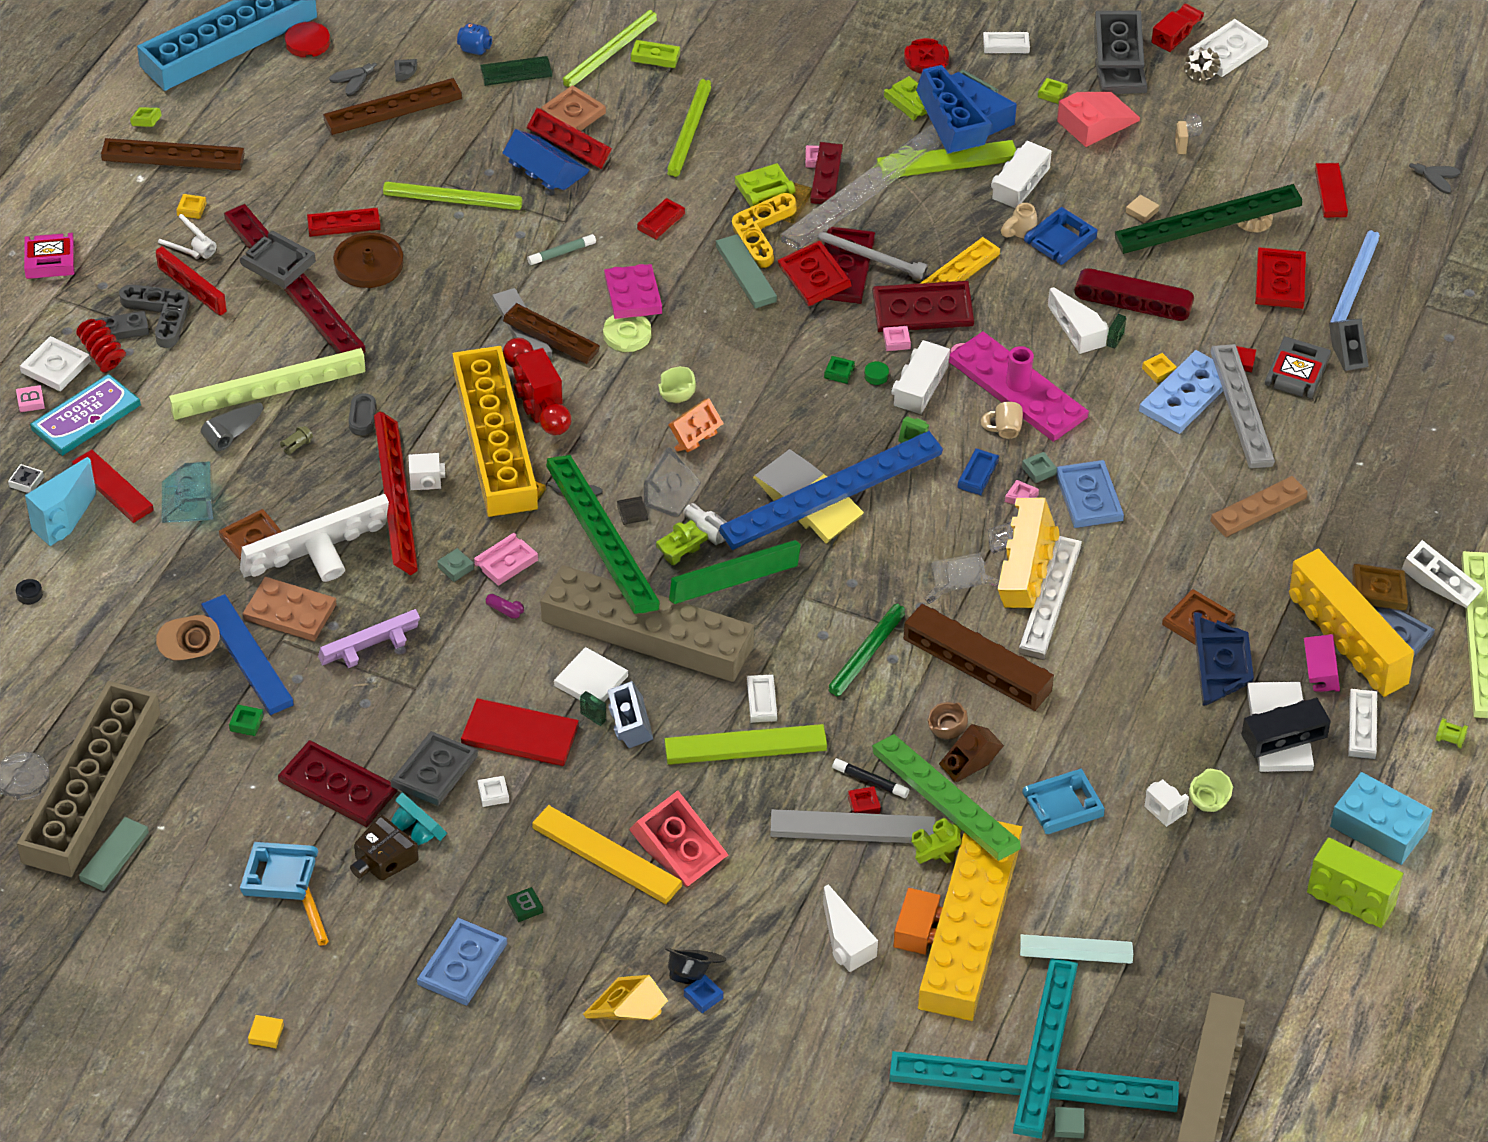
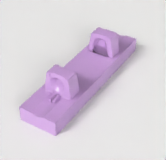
M416 609L320 647L318 658L322 666L343 658L348 668L358 664L357 651L387 639H391L396 649L404 646L406 641L404 632L417 628L420 617Z

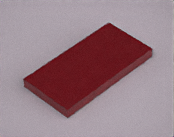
M828 226L827 233L873 250L875 232ZM825 243L824 246L850 279L852 285L825 300L862 304L871 259Z
M969 280L873 286L872 288L877 332H883V328L907 326L908 330L974 326Z
M311 740L304 745L278 775V781L365 827L374 820L398 792V789L391 787V782Z

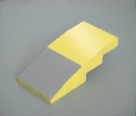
M789 449L755 474L753 478L775 501L827 476ZM848 497L798 521L805 529L811 527L825 543H828L858 520L864 512Z

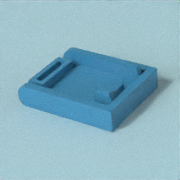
M1082 768L1027 785L1022 790L1037 820L1043 826L1045 834H1051L1104 816L1105 808ZM1082 788L1087 799L1084 800V808L1074 790Z
M254 842L240 886L243 896L303 900L316 862L315 858L318 855V849L309 845ZM259 861L267 862L262 881L256 875Z

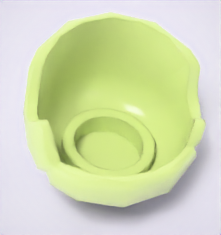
M679 366L661 374V384H658L662 398L672 403H681L690 399L696 390L693 371L687 367Z
M1206 769L1191 782L1189 797L1192 803L1200 810L1216 812L1222 809L1230 800L1233 785L1230 778L1221 770Z

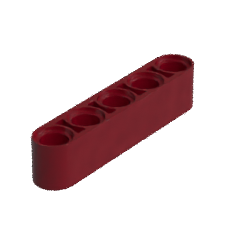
M1085 268L1080 271L1074 288L1075 295L1082 300L1176 321L1188 319L1194 302L1193 293L1183 288L1091 268Z

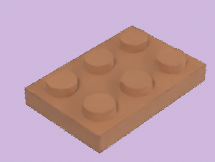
M264 577L243 612V620L315 642L337 605L336 598Z

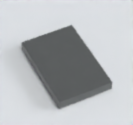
M430 731L391 779V787L439 806L478 757V750Z

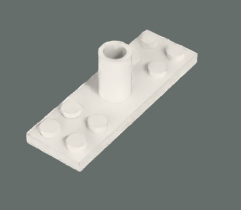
M382 494L243 546L240 564L243 577L259 576L269 568L285 566L289 561L306 554L310 555L322 581L327 582L340 577L345 572V567L333 544L344 540H354L360 534L367 531L375 532L380 530L386 524L389 505L386 495Z

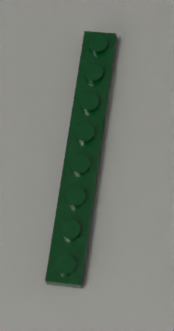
M1290 184L1115 231V240L1122 253L1125 254L1302 206V197L1295 185Z

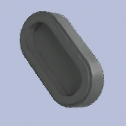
M362 393L354 396L351 400L349 429L355 435H367L374 429L376 400L372 395Z

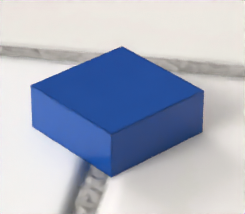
M706 975L701 980H696L684 989V997L701 1013H704L721 1001L724 994Z

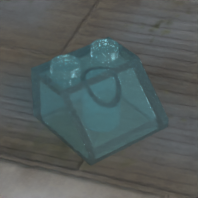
M210 461L184 463L162 481V523L213 520V478Z

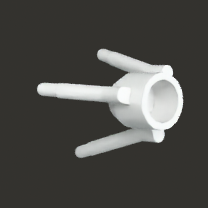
M182 214L179 215V218L196 235L191 242L193 250L169 241L158 240V243L189 254L195 259H199L200 256L207 259L214 254L217 248L214 241L205 236L198 227Z

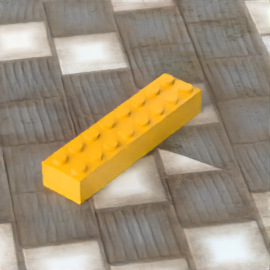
M494 346L452 353L455 382L487 516L492 517L537 510V487L502 347Z
M997 821L1018 838L1021 844L1023 826ZM964 832L921 982L918 1009L968 1021L974 1020L1019 850L998 861Z

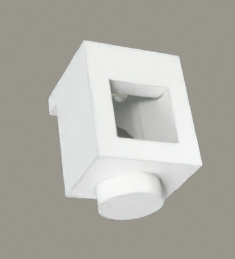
M1162 779L1159 782L1152 783L1147 788L1144 807L1167 827L1186 814L1189 796L1186 794L1181 796L1176 788L1170 786Z

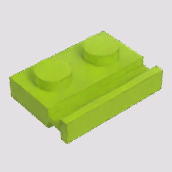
M908 76L892 85L891 89H885L884 97L915 121L917 116H924L927 114V111L916 91L918 83Z

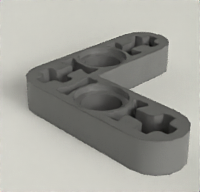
M126 285L122 287L119 291L121 305L129 309L161 312L155 330L156 342L163 348L175 346L179 340L189 310L188 294L178 289L141 285ZM151 297L160 298L158 301L155 302L149 301ZM171 316L178 317V319L175 321L166 320L168 317Z

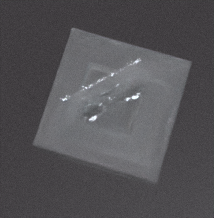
M1011 522L988 529L989 547L993 554L1007 550V541L1013 539L1014 528L1011 527Z

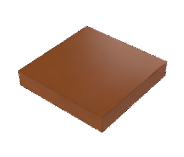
M261 509L219 530V536L241 562L243 546L276 535L282 531L264 509Z
M1192 589L1163 618L1162 625L1195 644L1194 612L1201 613L1204 619L1214 623L1219 620L1228 626L1234 621L1235 614Z

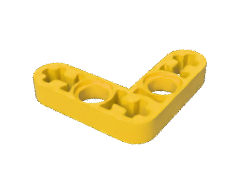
M783 193L735 214L732 218L735 234L739 235L760 268L769 267L774 262L773 249L761 229L790 217L796 212V200L792 194ZM764 211H768L771 213L768 217L761 218L758 216L759 213ZM750 237L759 238L755 243L747 242ZM760 249H761L763 255L766 256V257H762L761 255L759 256V250H760Z

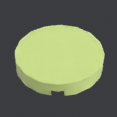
M612 315L604 324V341L608 346L617 351H637L649 343L651 339V324L644 316L614 319V315Z

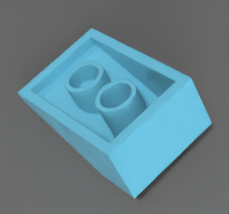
M88 457L25 495L31 529L49 546L71 534L96 495L91 460Z

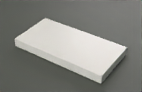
M1260 682L1247 684L1251 715L1267 712L1277 707L1292 705L1303 700L1300 682ZM1310 743L1257 758L1259 772L1313 771L1314 767Z

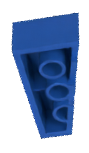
M942 65L923 69L916 91L947 154L985 145L992 126L991 121Z

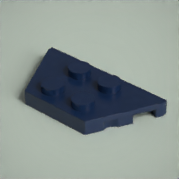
M1194 612L1193 626L1202 706H1206L1247 686L1248 683H1253L1254 675L1249 633L1239 628H1232L1219 620L1214 623L1202 618L1201 613Z

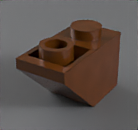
M971 724L939 765L954 782H959L988 766L1004 745L989 728Z

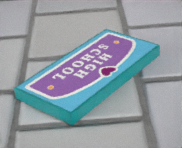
M107 374L32 422L30 426L34 433L63 456L141 406V402L136 395L110 374Z

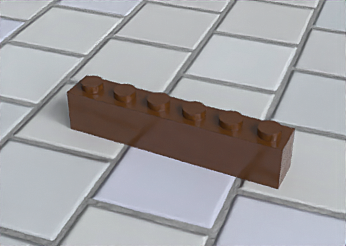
M921 604L904 623L903 640L1033 711H1036L1052 692L1054 674L1050 673L1047 669L1031 663L1023 656L1007 650L1004 646L996 644L983 637L980 633L961 625L958 621L946 617L934 608Z

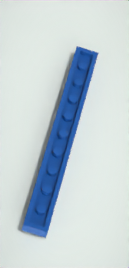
M927 431L720 525L719 532L730 548L734 550L940 456L943 448L931 432Z

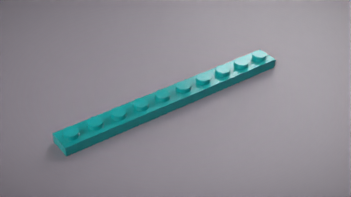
M892 1051L889 1081L1021 1095L1027 1065ZM1056 1069L1050 1099L1177 1112L1179 1082Z

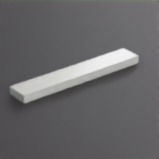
M1059 536V540L1055 542L1053 558L1048 562L1047 576L1042 580L1041 593L1036 599L1034 608H1032L1019 647V654L1040 659L1045 658L1082 541Z

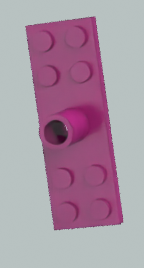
M982 331L950 353L949 363L1002 403L1016 402L1020 404L1023 409V419L1053 442L1088 418L1089 411L1032 368L1034 354L1027 347L1018 346L1009 351Z

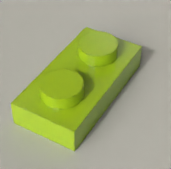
M636 40L631 52V61L675 68L680 56V47Z

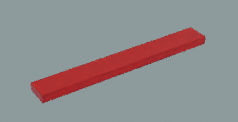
M379 411L374 415L383 489L389 501L387 520L393 565L409 575H413L418 570L398 422Z

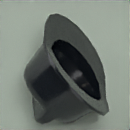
M665 948V950L670 952L668 961L670 979L684 984H691L696 980H701L711 963L726 961V957L713 952Z

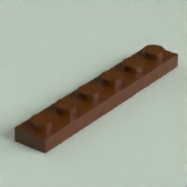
M454 78L328 112L323 114V117L331 135L460 100L462 99V92Z
M105 138L101 151L102 161L241 170L245 156L244 148L112 138Z

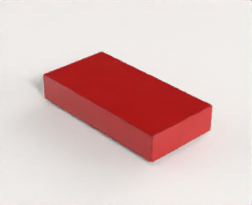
M666 198L637 223V230L656 240L685 214V207Z

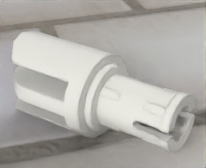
M695 503L686 506L684 516L695 522L701 531L706 532L709 541L715 545L725 542V539L719 532L720 525L727 523V521L712 511L704 512Z

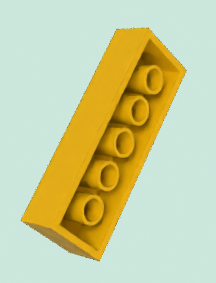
M1319 548L1293 561L1289 590L1290 598L1294 603H1298L1305 611L1307 617L1320 627L1323 635L1333 634L1334 644L1338 651L1352 662L1355 670L1361 672L1368 680L1370 686L1383 697L1408 685L1414 650Z

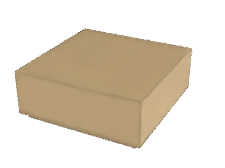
M1178 121L1176 126L1175 143L1178 154H1186L1188 130L1186 121Z
M1141 194L1126 206V213L1143 223H1146L1159 211L1158 204Z

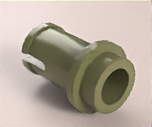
M306 426L297 427L295 433L280 442L281 448L286 446L287 448L283 451L287 455H291L292 452L302 445H308L313 438V434Z

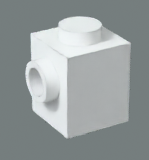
M439 453L408 455L411 490L441 489V478H445V463H439Z

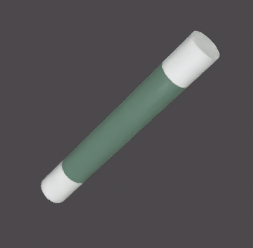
M591 234L527 257L528 263L534 265L595 244L596 238Z

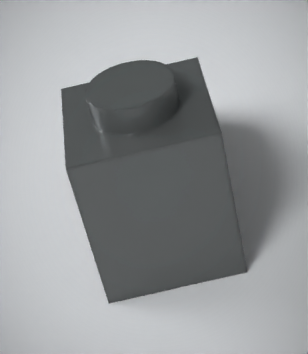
M1362 318L1330 322L1332 347L1343 370L1348 371L1369 367Z

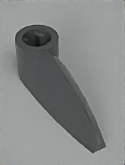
M261 402L254 403L216 416L203 424L201 434L216 451L225 450L231 445L234 437L244 432L257 420L264 409Z

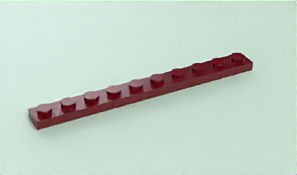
M246 204L224 212L226 222L249 249L264 236L268 238V230ZM304 273L284 289L337 354L360 348L363 353L366 352L363 342Z

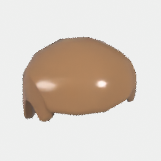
M951 702L937 704L930 710L927 719L930 730L934 735L945 740L957 738L967 728V710L959 702L955 704Z

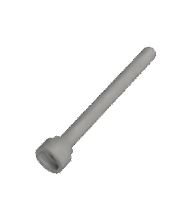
M820 232L818 235L820 241L907 272L912 277V280L920 283L927 274L928 265L925 263L913 262L911 264L826 232Z

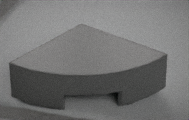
M417 59L394 60L396 82L410 78L417 70Z

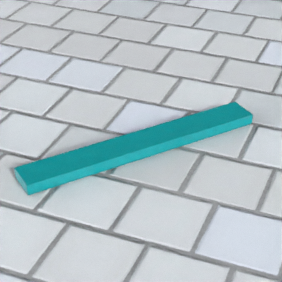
M1050 958L1013 1134L1042 1139L1078 963Z

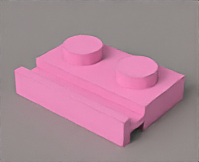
M513 533L475 557L474 562L475 566H479L482 572L499 586L538 561V553L522 539L519 540L516 534Z

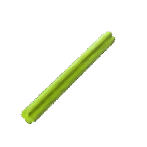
M652 10L646 11L562 78L563 85L568 88L572 85L575 86L657 21V14Z
M701 79L699 81L667 168L669 176L678 177L680 175L711 90L710 80Z
M388 181L383 186V194L386 196L520 210L522 207V197L515 195Z

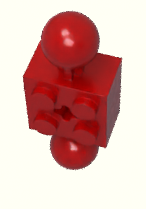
M524 338L509 340L503 348L505 363L513 368L516 379L514 391L517 398L522 399L526 414L531 415L535 423L540 422L542 429L550 435L565 433L571 425L572 418L570 411L562 403V380L544 348L534 350L531 343Z

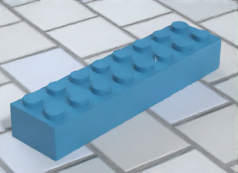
M232 0L138 45L139 65L166 91L286 33L290 27L297 23L308 22L317 18L316 0Z

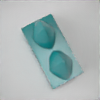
M403 792L396 798L395 801L400 806L394 813L391 822L403 831L415 823V821H418L411 834V839L417 845L430 841L434 836L441 841L447 834L436 821Z

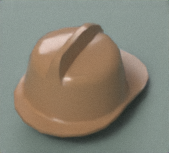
M205 615L174 619L166 622L159 629L156 636V644L159 651L171 660L197 658L211 653L217 647L220 640V630L217 623Z

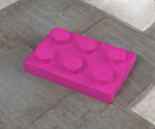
M652 264L604 269V278L614 319L662 314V303Z

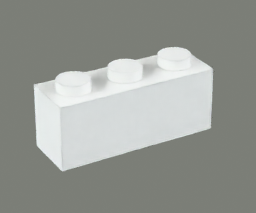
M1026 141L1021 148L1015 151L1012 160L1005 163L999 176L996 175L991 183V188H993L992 199L1016 208L1017 205L1025 200L1049 170L1052 151Z
M922 340L918 349L914 348L909 365H904L901 379L899 381L896 380L893 385L894 406L922 414L949 366V348Z

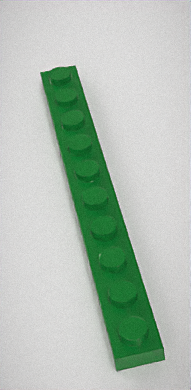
M572 456L547 458V469L633 613H647L659 610L660 601Z

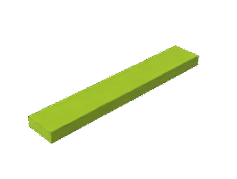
M1013 140L985 143L982 146L947 154L945 149L886 156L877 158V167L881 178L887 179L1000 164L1007 161L1010 162L1014 157L1016 148Z
M824 724L664 738L667 765L827 751Z

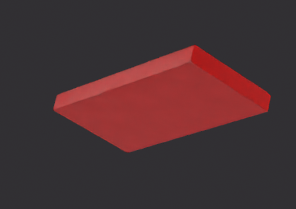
M477 698L461 736V743L564 766L579 727V720Z

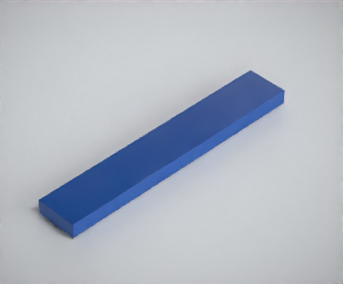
M224 594L202 603L203 612L217 623L222 642L268 714L272 715L293 706V698L227 596Z

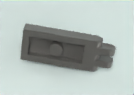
M145 311L95 319L96 321L104 320L106 327L111 329V334L116 337V340L149 335Z

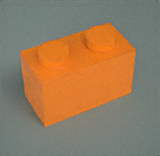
M908 888L894 931V948L926 955L929 944H933L936 933L934 926L935 923L939 922L943 907L940 906L941 895Z

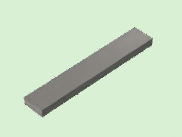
M1236 345L1212 346L1210 352L1249 469L1273 467L1275 460Z
M772 809L770 837L912 843V834L919 829H924L928 835L934 833L935 817Z

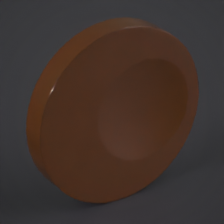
M360 233L348 237L338 245L333 256L334 269L338 277L347 284L360 288L379 287L393 281L401 273L404 264L401 246L391 237L380 233Z

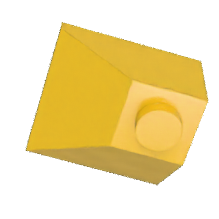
M650 975L618 977L583 1015L588 1019L650 1021L660 1015L662 1012L661 1008L668 1000Z

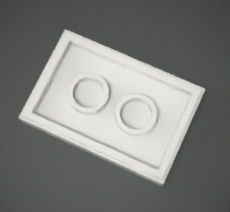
M1233 19L1191 47L1188 55L1190 56L1191 51L1195 52L1200 47L1203 49L1211 48L1212 51L1217 52L1220 58L1221 65L1217 74L1223 77L1268 46V40L1236 19ZM1201 58L1200 63L1204 65L1206 62Z

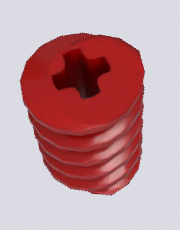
M89 319L78 326L76 335L85 345L86 350L95 360L96 365L100 367L102 373L113 370L126 356L125 350L120 349L121 344L119 342H115L116 337L111 334V329L106 327L104 320L96 321L95 319Z

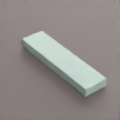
M1021 934L1020 956L1131 964L1133 963L1132 942Z

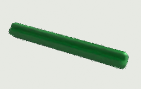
M896 603L889 609L829 684L828 691L831 694L840 696L904 617L905 608Z

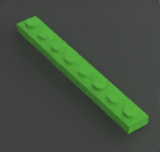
M895 734L872 745L874 755L995 859L1000 861L1021 849L1018 838Z

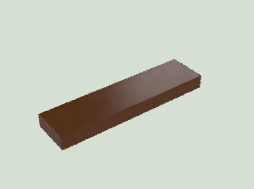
M518 303L504 315L503 322L585 364H588L599 352L600 345Z

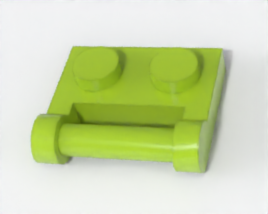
M778 163L735 176V184L750 207L783 193L795 194L793 182L786 177Z

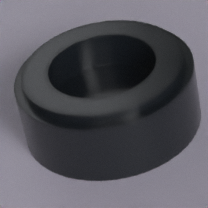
M26 579L18 583L16 586L18 601L27 605L38 602L43 596L40 582L34 579Z

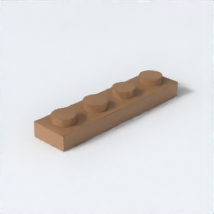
M1291 476L1212 514L1211 523L1225 537H1228L1306 499L1308 491Z

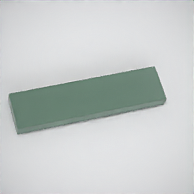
M736 234L716 240V248L753 307L758 308L777 302V295L739 235Z

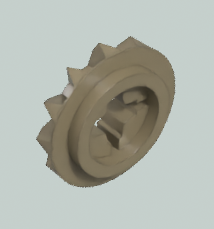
M1200 47L1195 52L1191 51L1189 57H1185L1184 69L1187 76L1191 79L1205 81L1217 74L1221 62L1217 52L1212 51L1211 48L1203 49ZM1201 58L1206 62L1204 63L1203 70L1199 67Z

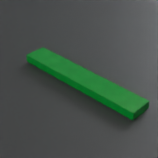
M796 540L673 577L671 578L669 600L673 604H677L798 566L801 544Z

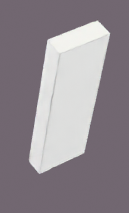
M1351 689L1349 698L1348 756L1375 759L1377 749V691Z

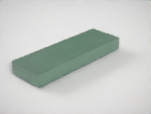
M124 817L79 874L80 881L104 891L149 833L148 827Z

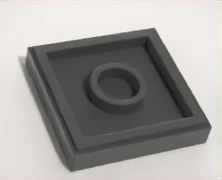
M1097 58L1095 59L1101 92H1112L1113 94L1147 93V83L1143 68H1098Z

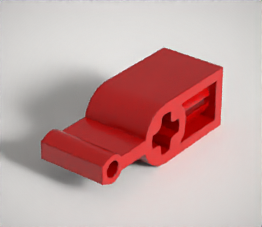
M1186 3L1177 12L1171 11L1153 27L1151 43L1171 52L1190 34L1193 26L1203 19L1204 12Z

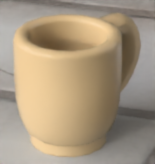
M1029 203L1017 205L1012 217L1002 226V236L1012 237L1015 235L1024 238L1030 230L1036 227L1037 212L1034 206Z
M1016 402L1000 403L995 411L987 412L982 416L981 425L988 431L999 432L1002 438H1015L1019 435L1022 428V406ZM993 417H995L996 426H992L990 423Z

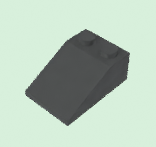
M1141 11L1095 12L1094 43L1098 68H1144Z

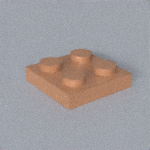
M573 85L540 108L580 131L606 113L605 105Z

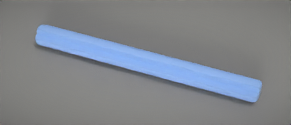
M1372 230L1367 232L1330 322L1347 319L1379 241L1380 235L1378 232H1373Z

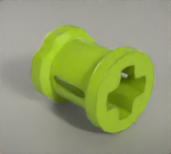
M1442 718L1435 741L1444 740L1457 744V748L1461 749L1468 726L1464 725L1461 727L1449 723L1447 719Z

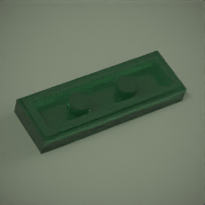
M548 56L480 65L484 86L552 77Z

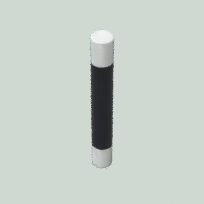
M837 758L833 763V769L902 798L908 796L909 788Z

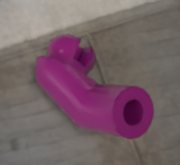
M489 594L486 597V605L498 610L511 619L519 618L520 614L524 612V606L519 601L511 603L495 594Z

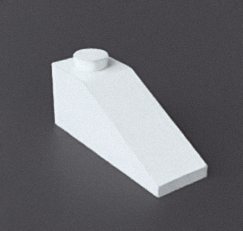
M1050 288L1048 307L1078 353L1081 354L1105 347L1107 335H1109L1107 323L1102 321L1095 311L1058 289Z
M1423 540L1406 557L1402 570L1420 585L1465 608L1483 590L1479 584Z
M826 885L824 887L823 905L833 956L838 964H843L849 972H852L877 957L878 940L830 885Z

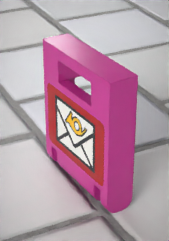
M63 233L34 236V240H31L30 236H26L24 241V270L26 279L75 275L73 233H68V237H64ZM61 261V263L58 264L37 265V263Z

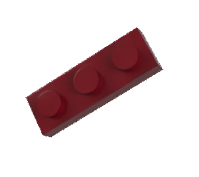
M820 142L810 203L834 206L843 144Z

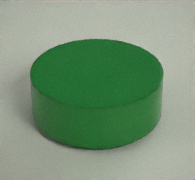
M870 362L865 367L864 378L873 385L884 384L889 378V368L883 362Z

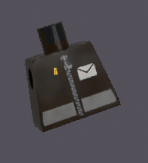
M380 815L355 842L354 849L357 861L350 865V869L359 879L368 872H371L379 880H385L419 860L418 845L385 816Z

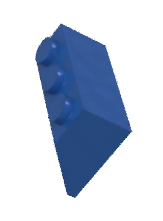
M518 129L514 130L502 152L510 158L508 160L509 163L518 168L524 167L527 175L534 179L539 177L543 180L541 184L551 190H554L555 187L565 190L589 172L588 168L541 137Z

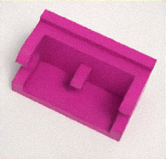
M1333 634L1304 638L1309 682H1324L1323 684L1313 685V690L1316 692L1340 691Z

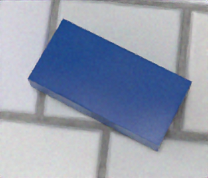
M976 448L958 481L957 488L981 495L999 462V455Z

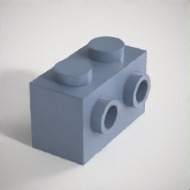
M633 681L609 689L608 694L611 704H608L613 719H615L614 731L618 740H623L628 748L653 740L643 696Z

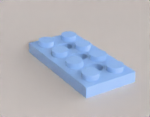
M1195 350L1140 403L1139 412L1180 434L1223 392L1213 359ZM1197 376H1204L1206 378L1200 380ZM1183 390H1191L1192 392L1184 393ZM1174 403L1179 406L1171 407L1168 404Z

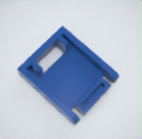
M1061 207L1025 235L1024 242L1027 244L1031 243L1032 247L1052 260L1057 259V263L1063 265L1097 238L1098 230ZM1067 223L1078 230L1079 236L1065 228L1064 225Z

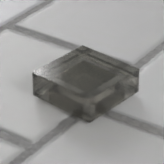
M642 496L617 501V508L623 525L648 520V513Z

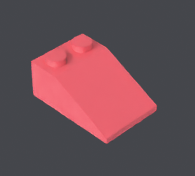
M1076 92L1059 101L1057 122L1085 147L1140 121V117L1112 92Z
M676 791L652 809L629 829L644 850L673 876L682 880V884L686 888L728 856L724 848L679 791Z

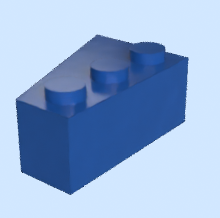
M960 72L951 75L991 121L992 126L988 136L1015 125L1017 107L1015 102Z

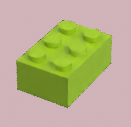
M1328 837L1313 860L1307 893L1313 895L1316 899L1338 907L1343 912H1348L1363 919L1366 923L1373 924L1382 929L1396 906L1404 873Z

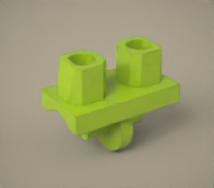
M692 520L686 524L678 522L673 525V532L656 542V547L663 553L665 560L671 565H675L680 562L681 556L687 552L694 553L699 550L700 544L708 540V534L701 531Z
M942 818L933 825L934 833L928 835L924 829L913 832L911 842L916 849L915 859L919 864L932 858L934 860L942 858L945 863L954 861V852L959 850L961 845L960 832L962 829L956 824L952 825L946 818Z

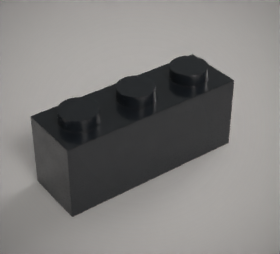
M1313 698L1245 717L1241 735L1254 758L1328 738L1331 720L1318 698Z

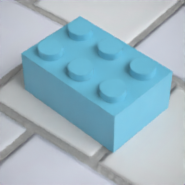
M1361 772L1334 806L1330 827L1402 865L1428 831L1433 810Z

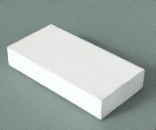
M983 32L984 53H1029V33Z
M773 675L747 676L751 723L777 722Z

